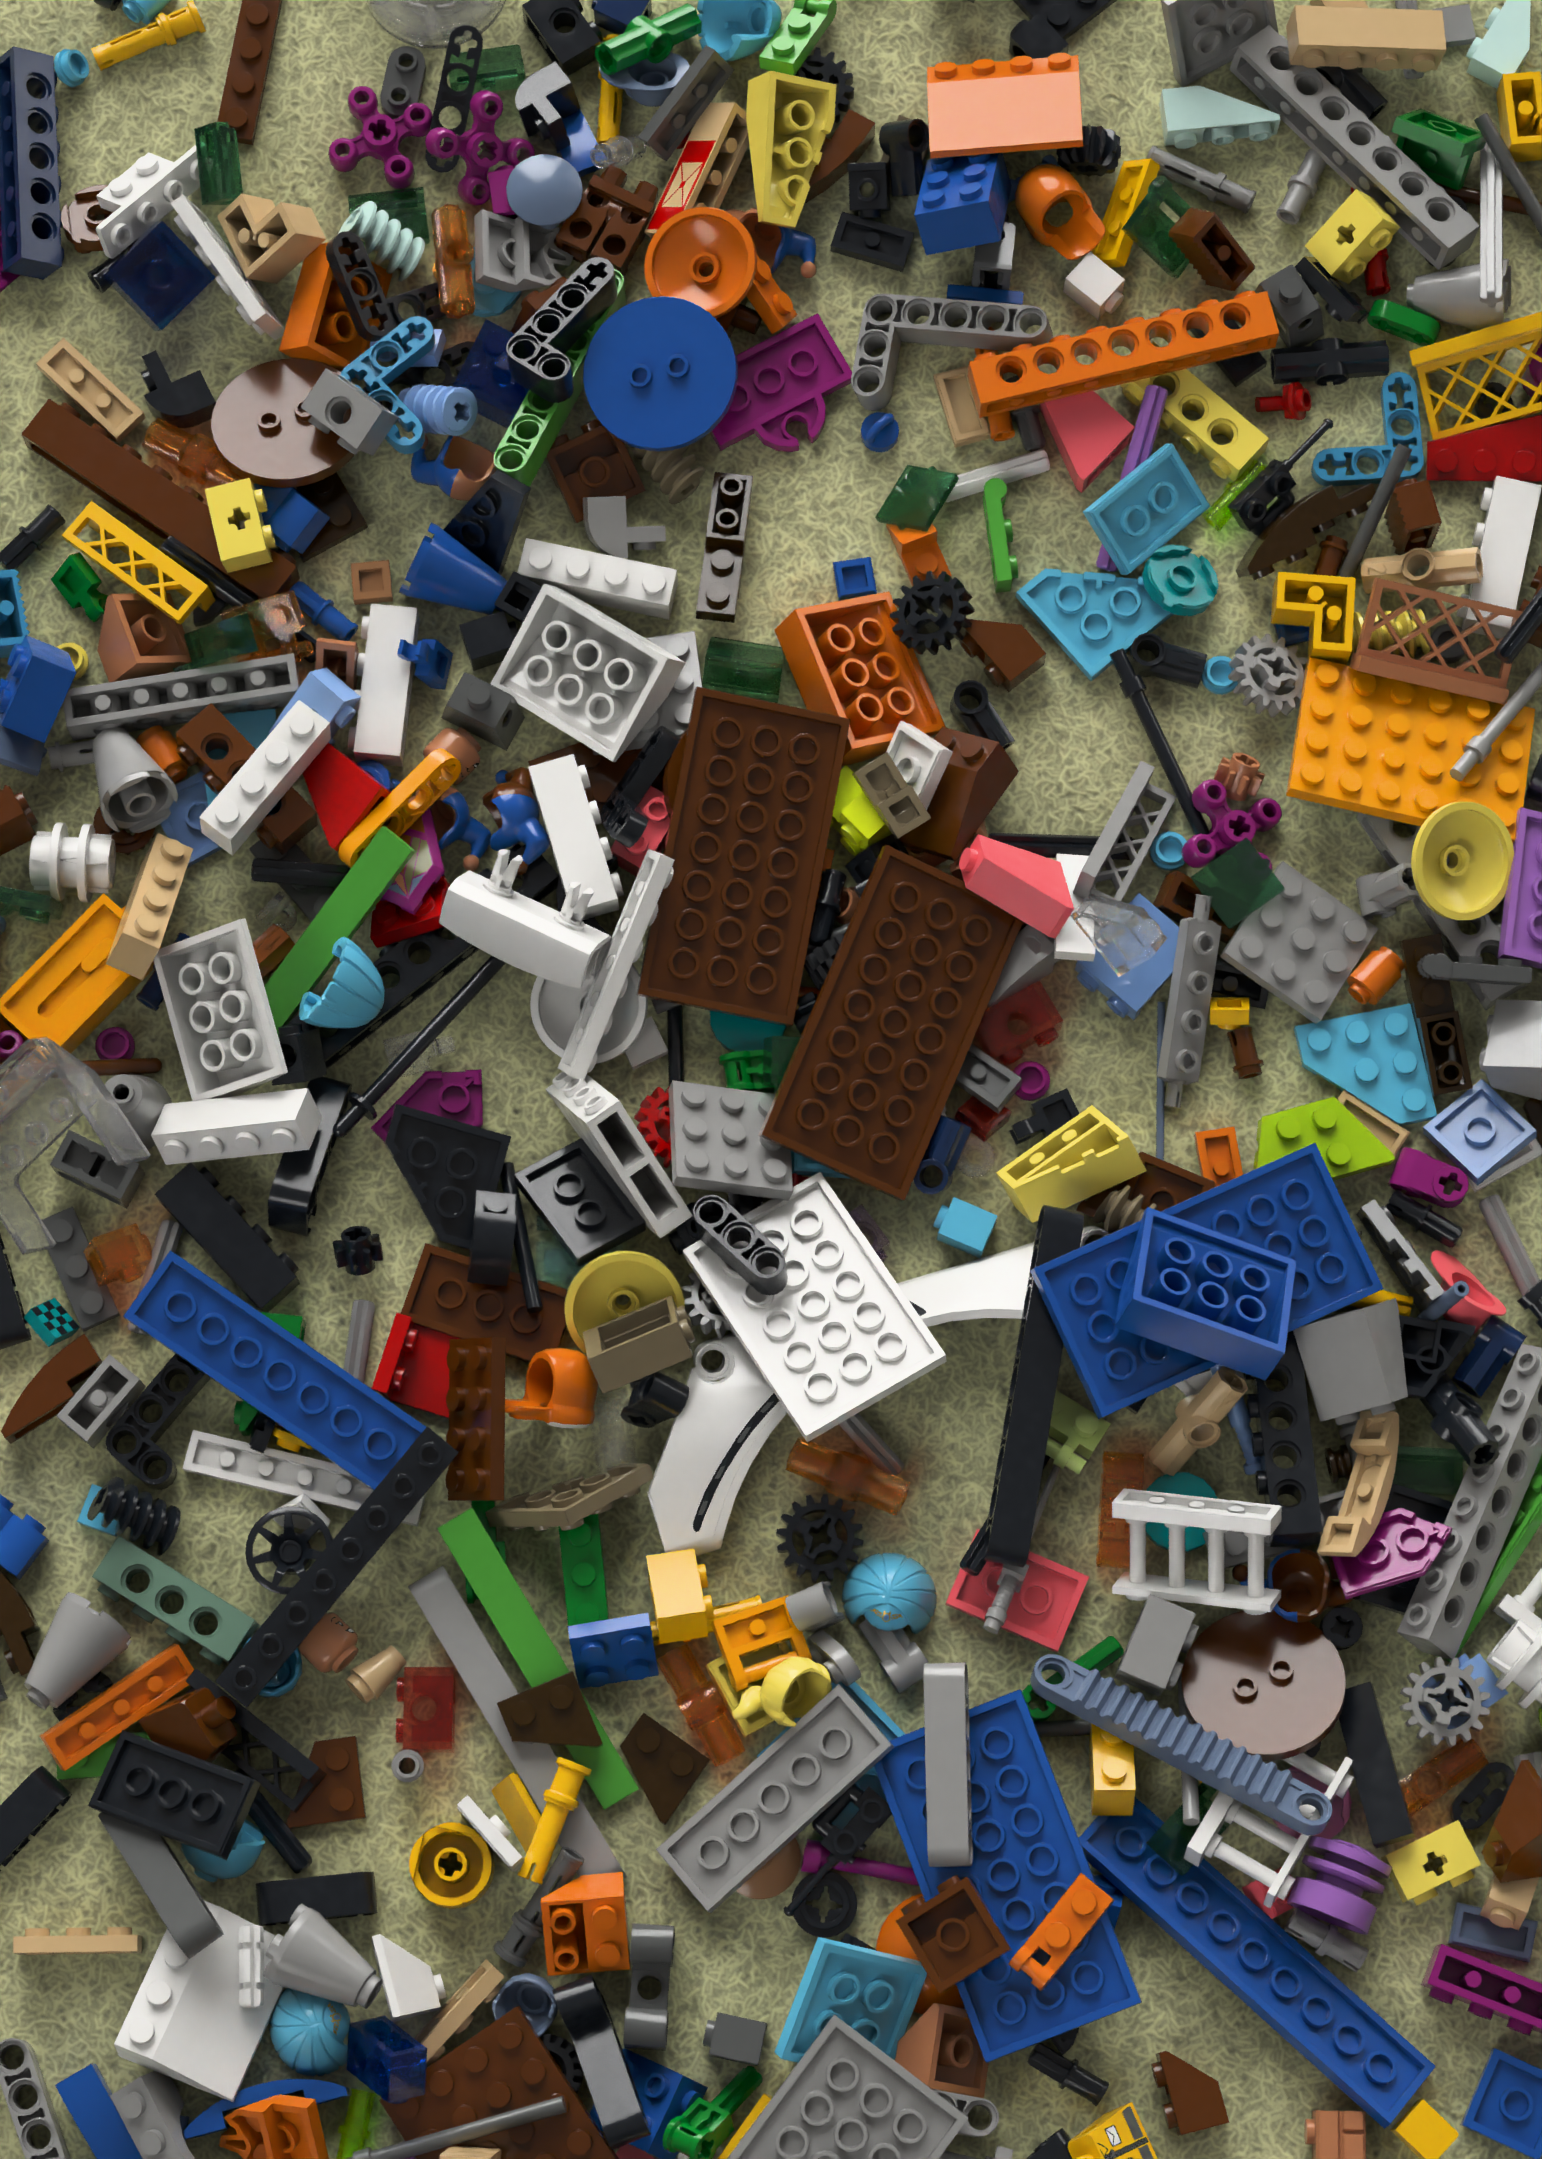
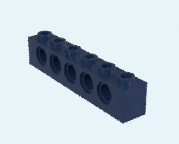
M13 46L0 57V206L3 271L44 280L62 267L64 260V249L61 246L62 222L59 203L61 178L58 176L60 144L57 141L56 129L59 112L55 105L57 74L54 71V56Z

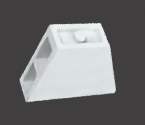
M563 1071L552 1080L553 1084L546 1088V1091L578 1136L584 1140L645 1220L646 1227L659 1238H662L693 1216L621 1102L587 1074L585 1079L582 1077L579 1080L567 1075Z

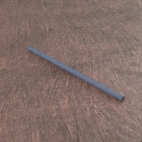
M1157 1002V1072L1165 1026V1002ZM1157 1077L1156 1158L1164 1161L1165 1081Z

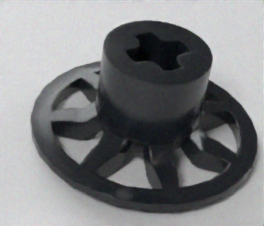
M289 1506L272 1510L261 1517L254 1524L248 1535L245 1551L247 1565L255 1580L271 1592L287 1595L293 1587L279 1586L285 1574L298 1575L301 1579L311 1565L312 1560H316L322 1553L312 1549L309 1543L311 1538L320 1529L326 1540V1547L333 1540L324 1521L307 1509ZM285 1515L283 1534L277 1536L263 1528L271 1519ZM292 1515L304 1516L315 1524L299 1534L294 1531ZM260 1533L272 1544L271 1550L253 1557V1545L256 1536ZM268 1562L275 1564L277 1568L272 1583L261 1576L255 1564Z

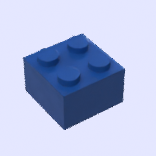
M25 635L22 644L16 643L9 655L7 664L11 668L6 679L0 678V724L45 743L75 678L76 671L69 652Z

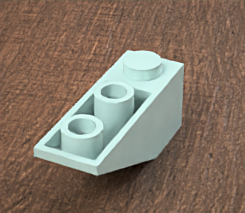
M1506 0L1501 10L1497 7L1492 10L1484 25L1488 29L1483 39L1476 37L1466 54V57L1470 59L1467 73L1498 89L1502 74L1520 72L1530 49L1531 0Z
M1200 85L1162 89L1159 107L1165 146L1175 145L1178 149H1188L1194 147L1199 142L1212 141L1215 145H1226L1238 138L1249 137L1252 141H1264L1272 135H1277L1280 114Z

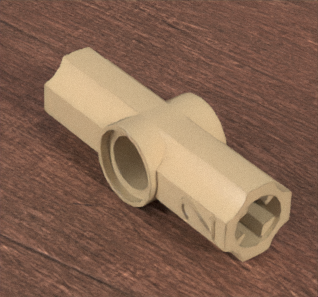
M1478 547L1430 552L1425 548H1414L1405 553V555L1366 558L1363 564H1361L1363 589L1366 594H1371L1375 577L1432 591L1445 586L1481 583L1483 577L1481 552ZM1429 566L1425 574L1415 576L1416 571L1420 567ZM1383 587L1382 593L1393 592L1396 590Z
M1222 1366L1198 1394L1183 1398L1175 1408L1177 1420L1148 1453L1151 1462L1163 1473L1174 1476L1198 1449L1213 1445L1221 1436L1219 1423L1248 1390L1245 1380L1239 1377L1234 1370Z

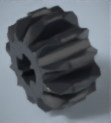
M1088 124L1087 126H1082L1083 147L1059 148L1056 151L1058 156L1057 164L1068 172H1074L1076 175H1087L1088 177L1091 175L1103 176L1115 172V168L1118 167V161L1121 158L1120 137L1111 129Z

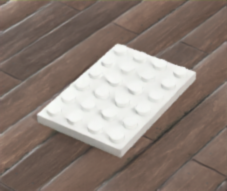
M821 1172L794 1186L789 1201L771 1199L743 1215L745 1219L784 1254L788 1281L783 1291L778 1294L769 1296L756 1291L701 1240L683 1249V1254L688 1264L806 1442L811 1441L947 1362L946 1354ZM739 1241L733 1244L732 1247L741 1249L748 1246L749 1243ZM765 1267L761 1269L760 1273L772 1274L777 1268Z

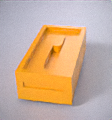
M104 893L0 998V1018L14 1031L22 1035L24 1040L48 1062H63L143 981L106 964L125 907L121 909ZM154 961L151 963L144 978L154 969Z

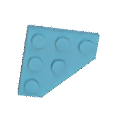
M1045 568L1020 588L1015 596L1090 681L1094 680L1113 664L1110 657L1111 653L1122 648L1127 653L1135 638L1141 634L1153 632L1174 615L1161 608L1151 599L1144 587L1142 576L1136 579L1115 577V574L1064 573L1059 569Z
M1410 1003L1323 1020L1317 1024L1308 1023L1294 1027L1302 1067L1332 1083L1340 1091L1345 1090L1400 1126L1432 1120L1437 1116Z

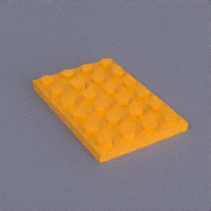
M1309 657L1305 667L1286 796L1420 827L1434 811L1444 805L1453 802L1479 803L1491 809L1501 818L1510 833L1512 842H1514L1516 838L1517 810L1520 807L1523 808L1535 708L1524 706L1491 745L1492 751L1480 764L1476 763L1462 781H1457L1452 778L1449 771L1464 754L1463 748L1473 736H1479L1503 708L1504 704L1360 672L1349 668L1348 665Z

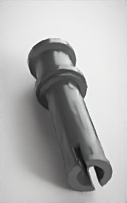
M564 1846L561 1848L559 1855L543 1878L542 1885L539 1884L525 1909H520L514 1913L511 1918L513 1924L502 1941L498 1940L493 1946L494 1951L507 1962L518 1967H524L528 1962L526 1955L537 1938L544 1936L541 1898L546 1896L549 1891L551 1893L571 1882L579 1867L584 1863V1858L576 1851Z

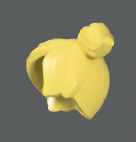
M789 1657L768 1671L762 1686H751L743 1691L739 1706L732 1711V1717L735 1720L743 1719L764 1709L769 1717L774 1719L778 1725L796 1727L797 1723L794 1722L793 1718H802L832 1691L829 1671L825 1666L815 1663L809 1658Z

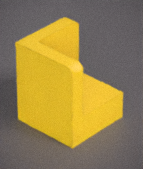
M1424 2099L1417 2100L1391 2129L1420 2159H1439L1459 2136L1458 2132Z

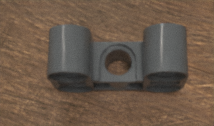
M632 1924L630 1946L632 1978L629 2007H626L624 2048L666 2051L670 1967L673 1965V1946L675 1940L674 1926ZM646 1978L656 1979L662 1986L661 1993L655 1999H644L638 1993L639 1984Z

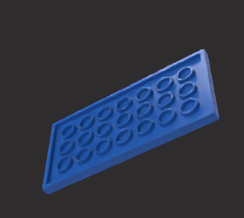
M1316 1143L1161 1211L1296 1260L1288 1332L1384 1289ZM1141 1220L1030 1270L1098 1419L1218 1365L1212 1361L1114 1327L1119 1295Z
M1021 1689L969 1709L972 1866H929L927 1851L925 1727L890 1740L894 1748L874 1765L925 1902L938 1895L939 1892L936 1887L951 1877L958 1875L960 1880L965 1877L970 1878L1012 1949L956 1984L986 2063L1142 2003L1107 1911L1042 1991L1031 1984L1033 1979L1022 1970L1017 1972L1008 1965L1012 1957L1025 1944L1080 1873L1096 1884ZM1039 1948L1033 1955V1958L1044 1966L1051 1956Z

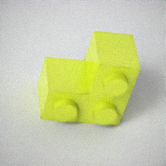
M845 765L840 772L830 827L833 826L842 835L840 842L852 855L856 856L872 844L888 837L892 832L852 775L854 772Z

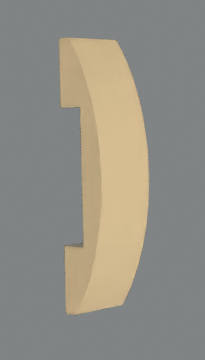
M1360 1411V1419L1357 1421L1350 1443L1357 1456L1338 1516L1327 1517L1317 1549V1553L1320 1556L1356 1557L1374 1534L1385 1510L1396 1468L1399 1444V1415L1396 1411H1389L1372 1416L1371 1411Z

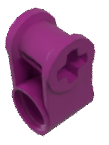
M1408 1147L1402 1148L1388 1182V1186L1394 1190L1399 1189L1400 1192L1406 1190L1405 1195L1423 1199L1443 1208H1454L1461 1204L1469 1185L1467 1176L1459 1168ZM1448 1180L1455 1182V1190L1452 1191L1451 1195L1443 1193V1185Z

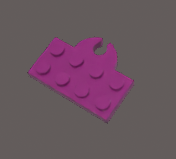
M818 313L736 355L738 380L735 396L726 415L710 434L720 451L755 434L764 445L776 451L795 452L799 451L798 440L789 435L786 428L790 423L799 421L807 426V438L812 444L818 439L825 425L826 406L823 398L851 384L852 376L849 365Z

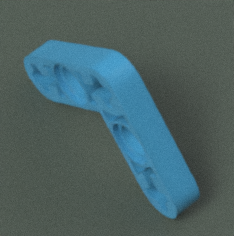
M413 316L403 321L348 364L341 372V375L350 382L355 377L358 380L364 379L366 388L370 392L368 395L377 402L389 401L393 405L391 412L398 416L396 422L399 420L400 425L405 431H413L414 437L409 440L405 436L401 438L399 429L394 423L385 437V440L396 451L403 454H412L418 451L424 444L425 434L420 420L387 385L429 353L434 347L435 334L433 326L429 320L420 316ZM413 331L418 334L423 333L424 339L421 341L417 338L411 339L410 333ZM398 342H401L403 348L407 346L408 353H404ZM390 351L398 355L397 362L392 366L384 367L377 362L378 357L384 352Z
M1403 372L1391 373L1382 384L1380 397L1385 445L1328 448L1320 451L1315 456L1311 468L1312 476L1317 483L1322 486L1333 485V487L1366 485L1370 483L1380 484L1396 449L1393 445H1398V443L1403 446L1408 445V448L1412 449L1408 461L1415 463L1411 465L1410 471H1404L1403 469L1397 483L1418 477L1423 467L1424 456L1417 387L1410 375ZM1395 383L1400 384L1401 389L1408 390L1402 398L1403 408L1396 409V393L1389 392L1393 389ZM1397 419H1405L1411 424L1412 432L1406 436H1399L1392 430V422ZM1363 457H1370L1377 463L1378 470L1373 474H1363L1357 468V461ZM1346 458H1351L1349 467L1351 475H1346L1347 467L1335 469L1332 476L1327 475L1326 469L1319 468L1323 467L1325 460H1331L1333 466H1344Z

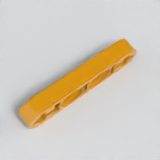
M437 749L431 752L342 841L338 850L340 860L352 868L372 841L371 838L377 834L384 822L390 817L392 819L387 828L400 837L456 781L461 772L460 761L445 749ZM419 790L418 795L415 797V799L408 803L412 794L415 791Z

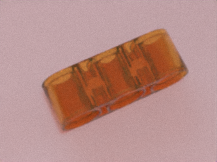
M1103 1450V1473H1101L1099 1502L1101 1513H1099L1097 1548L1099 1550L1096 1554V1566L1130 1569L1129 1523L1125 1519L1112 1518V1502L1124 1488L1143 1490L1144 1453Z

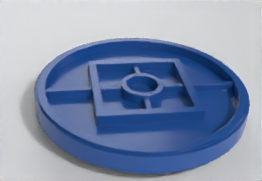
M665 296L644 298L632 302L613 313L600 326L591 340L583 369V382L587 400L600 423L620 441L648 451L680 449L699 441L709 434L721 422L729 410L735 396L738 380L736 354L721 324L702 307L684 299Z

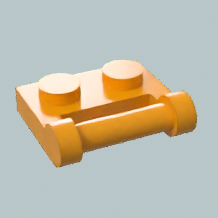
M789 1595L712 1621L711 1626L735 1692L747 1689L749 1683L765 1678L769 1670L789 1657H803L812 1660L803 1632L796 1628L789 1615L785 1598ZM787 1640L790 1641L792 1646L791 1652L743 1668L739 1657Z

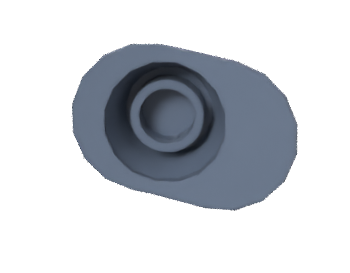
M670 52L665 60L657 64L645 59L611 76L605 74L600 67L599 72L604 80L615 87L625 89L627 95L639 104L648 107H658L662 105L690 65L682 56Z

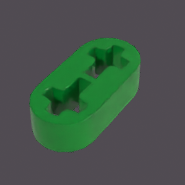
M1378 299L1373 302L1367 317V322L1372 327L1423 347L1434 344L1441 330V325L1434 318L1384 299Z

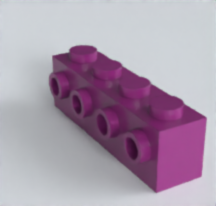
M1443 1944L1434 1947L1421 1983L1422 1986L1431 1989L1428 1996L1451 2005L1453 2000L1457 1999L1469 2004L1468 2012L1488 2020L1492 2019L1493 2014L1508 2020L1506 2027L1530 2036L1532 2030L1542 2033L1541 1983Z

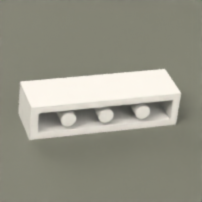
M1496 476L1492 487L1484 488L1480 503V510L1486 511L1484 524L1477 522L1472 545L1479 546L1478 548L1481 552L1483 577L1481 583L1470 585L1468 595L1462 594L1461 597L1516 610L1542 485ZM1463 606L1457 610V617L1463 618L1461 627L1463 630L1477 622L1470 607ZM1479 610L1483 618L1492 613ZM1499 615L1487 623L1495 638L1501 639L1507 634L1513 617ZM1482 627L1472 632L1481 635H1486Z
M529 538L525 539L517 572L541 587L543 584L562 588L587 603L670 620L678 586L676 569Z
M371 604L370 615L363 616L361 639H367L365 653H359L357 659V676H362L361 690H354L361 698L354 706L356 713H358L356 727H350L348 735V750H354L356 762L374 760L382 765L403 767L415 663L401 659L397 653L400 639L406 640L412 645H417L420 618L418 609L415 607Z
M298 700L201 814L199 819L202 834L233 856L331 740L330 722Z
M574 754L528 767L530 780L546 832L549 836L550 846L565 895H567L570 882L581 883L578 899L582 892L588 888L593 889L594 893L590 898L583 920L619 910L618 897L623 896L624 892L618 873L610 874L607 861L613 859L607 837L599 838L596 825L602 823L596 801L588 802L584 790L591 787L585 765L577 766Z
M308 1088L169 1103L164 1105L151 1136L166 1165L302 1151L310 1149L322 1116Z

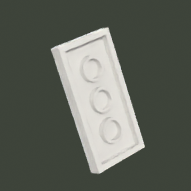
M180 195L171 202V205L178 213L174 221L187 237L190 236L197 246L194 249L207 266H211L218 276L215 279L220 287L238 303L236 309L249 326L252 325L260 335L266 332L274 340L282 337L285 327L253 281L245 277L238 260L208 217L185 195Z

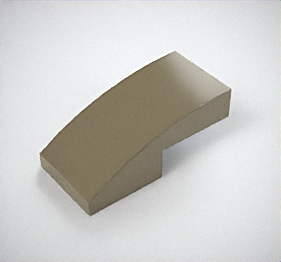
M888 752L852 773L860 788L896 839L931 819L911 784L907 785Z

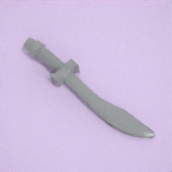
M1055 1464L1052 1467L1036 1507L1032 1537L1060 1469ZM1025 1564L1024 1568L1003 1565L997 1581V1585H1000L992 1606L988 1608L985 1615L986 1621L983 1628L986 1631L998 1634L1000 1627L1004 1625L1007 1618L1006 1612L1015 1592H1020L1030 1565Z

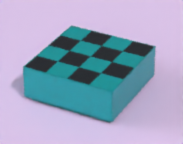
M55 1298L31 1308L24 1316V1319L48 1347L73 1336L80 1328Z

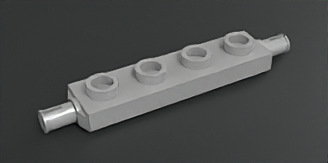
M1199 894L1195 895L1193 918L1188 917L1180 920L1157 1072L1158 1078L1168 1082L1164 1106L1181 1108L1183 1085L1195 1083L1199 1080L1222 927L1208 920L1212 896Z

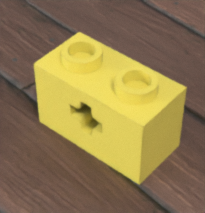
M1355 189L1307 242L1305 247L1331 276L1349 284L1365 271L1368 262L1380 250H1383L1390 244L1393 235L1399 230L1400 226L1373 197Z
M250 478L205 489L220 559L227 573L273 562L270 549L275 548L276 543L271 525L264 526L262 513L268 511L263 490H256ZM247 520L245 521V528L239 530L240 521Z
M1459 1820L1381 1857L1383 1862L1392 1867L1389 1876L1402 1902L1404 1903L1413 1898L1416 1906L1437 1896L1438 1893L1435 1887L1447 1881H1450L1454 1888L1474 1878L1472 1869L1481 1865ZM1427 1854H1429L1431 1859L1440 1858L1443 1865L1437 1868L1438 1876L1434 1871L1425 1872L1422 1865L1428 1862Z

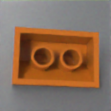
M327 242L320 244L303 261L279 351L291 358L322 362L342 372L348 364L370 348V341L359 336L326 257ZM343 246L338 248L340 254H347L349 256L352 253L350 248H343ZM371 261L386 298L393 273L388 274L386 269ZM357 264L352 268L349 266L346 268V272L349 273L359 267ZM353 277L351 281L353 291L360 296H366L368 293L366 282L361 278ZM370 300L366 304L361 305V308L364 309L366 306H372L373 301ZM368 319L370 326L375 325L378 327L379 319Z

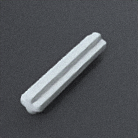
M1044 449L1036 450L941 480L939 482V491L944 502H950L984 491L986 482L992 478H999L1007 484L1046 472L1050 469V461Z

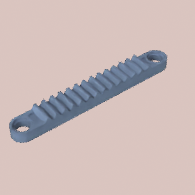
M1056 1654L1042 1656L1035 1663L1030 1682L1035 1693L1042 1698L1307 1836L1317 1835L1326 1828L1333 1811L1328 1797L1293 1778L1290 1770L1280 1771L1277 1769L1276 1763L1263 1762L1261 1755H1249L1246 1747H1234L1232 1740L1228 1738L1224 1740L1219 1739L1215 1731L1207 1733L1203 1730L1202 1724L1196 1723L1192 1725L1185 1715L1177 1717L1171 1708H1160L1158 1701H1146L1143 1693L1133 1694L1127 1685H1116L1114 1678H1102L1097 1669L1089 1671ZM1045 1670H1055L1062 1676L1063 1681L1059 1684H1050L1043 1679L1041 1673ZM1306 1804L1312 1805L1318 1809L1321 1818L1317 1820L1306 1819L1300 1813L1299 1807Z

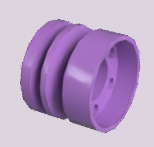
M1311 1836L1308 1848L1324 1857L1320 1859L1304 1855L1302 1863L1317 1872L1316 1879L1296 1876L1287 1904L1335 1926L1367 1935L1377 1908L1361 1897L1363 1892L1383 1894L1385 1886L1369 1878V1876L1373 1875L1388 1879L1392 1867L1379 1860L1370 1851L1340 1839Z

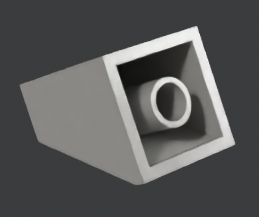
M1497 999L1494 1015H1489L1487 1019L1488 1043L1487 1047L1482 1048L1480 1052V1069L1486 1073L1492 1088L1542 1100V1001Z
M1396 1298L1323 1318L1293 1330L1320 1422L1335 1418L1337 1425L1360 1419L1358 1412L1366 1409H1371L1372 1416L1395 1410L1394 1402L1408 1397L1399 1310Z

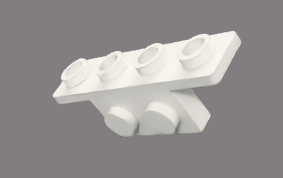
M197 143L175 162L148 152L96 195L100 207L112 212L109 217L96 227L97 235L107 257L115 258L173 210L174 207L171 205V202L182 194L188 197L214 176L215 169L205 144Z

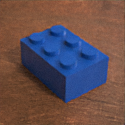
M1003 153L932 158L927 160L914 213L926 255L994 243L1001 240L1012 187Z

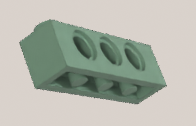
M119 1535L92 1576L101 1583L97 1589L100 1593L117 1603L121 1597L135 1604L131 1612L152 1624L155 1618L159 1619L169 1626L165 1633L184 1645L187 1644L189 1639L203 1647L199 1654L219 1667L223 1660L229 1664L259 1625L255 1619ZM138 1573L148 1574L150 1578L148 1588L141 1593L131 1592L130 1581L132 1577ZM172 1594L182 1595L184 1599L182 1609L176 1614L165 1613V1599ZM206 1615H214L218 1620L215 1632L206 1636L199 1634L197 1629L199 1620Z

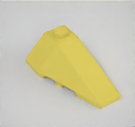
M768 71L748 80L746 122L759 223L790 229L796 227L810 190L809 181L823 154L820 152L826 135L831 132L835 121L836 84L775 71Z

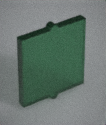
M907 465L875 518L878 522L896 525L900 530L906 527L927 532L958 482L959 477L954 473L938 471L934 466L928 469Z
M1247 837L1191 876V880L1202 895L1212 896L1210 908L1214 909L1228 929L1237 925L1285 890L1284 886L1269 868L1270 861L1260 856Z

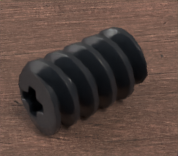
M117 1476L110 1479L97 1493L87 1514L88 1519L92 1521L99 1513H102L101 1526L107 1528L113 1520H116L115 1533L121 1535L127 1527L131 1528L129 1534V1541L135 1542L141 1534L145 1535L143 1541V1548L149 1549L155 1541L159 1542L157 1548V1555L159 1556L164 1554L172 1544L180 1522L179 1508L173 1505L167 1507L166 1502L159 1498L153 1500L149 1492L143 1491L139 1493L138 1487L133 1484L125 1486L124 1480Z

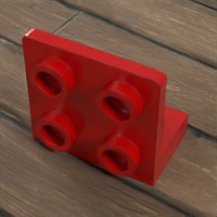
M396 1312L371 1389L389 1401L449 1419V1409L446 1403L449 1390L447 1354L450 1349V1339L459 1338L416 1325L412 1317Z

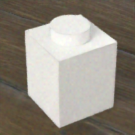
M1089 252L1065 278L1063 292L1098 320L1106 311L1112 314L1122 303L1125 297L1122 294L1125 279L1092 252Z

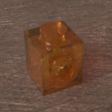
M136 1223L93 1237L83 1251L99 1287L118 1280L121 1281V1284L137 1280L143 1276V1270L152 1259L151 1244L147 1236L141 1234Z

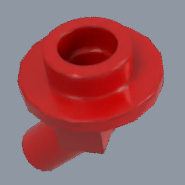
M1294 382L1283 386V396L1256 397L1255 409L1257 412L1284 411L1285 419L1302 420L1306 417V411L1311 409V395L1308 389L1304 388L1301 383Z

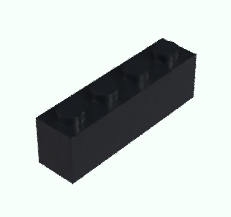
M190 1162L158 1190L155 1196L261 1312L268 1313L300 1284L295 1275L299 1268L284 1252L279 1256L273 1252L268 1246L273 1240L260 1225L256 1223L251 1228L242 1218L246 1211L233 1196L229 1195L226 1199L221 1196L215 1189L220 1183L206 1167L203 1166L198 1171Z

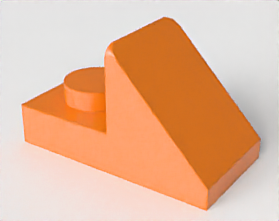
M923 511L886 524L912 586H914L913 577L917 576L921 581H924L927 571H932L937 578L942 571L946 572L950 577L952 576L937 543L938 532Z

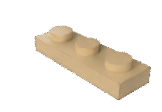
M64 338L36 363L38 369L94 422L104 428L118 444L146 418L144 412Z
M108 1927L107 1935H91V1928H66V1936H50L49 1928L25 1929V1936H13V1953L17 1955L142 1953V1936L132 1935V1927Z
M486 1959L402 2050V2053L419 2070L425 2064L430 2066L436 2062L445 2050L443 2044L453 2033L458 2035L469 2026L474 2018L471 2013L482 2001L486 2004L498 1994L502 1987L500 1982L505 1976Z

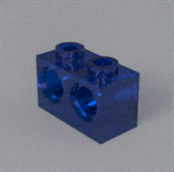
M385 2015L349 2024L346 2070L388 2103L400 2104L406 2102L409 2098L425 2095L427 2048Z

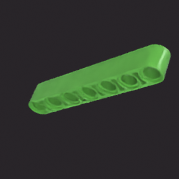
M616 269L614 271L618 291L617 299L565 353L571 363L574 382L573 394L566 401L551 403L529 390L495 451L493 457L495 470L502 471L528 487L533 482L584 388V361L591 340L600 326L613 313L627 305L624 278L620 271Z

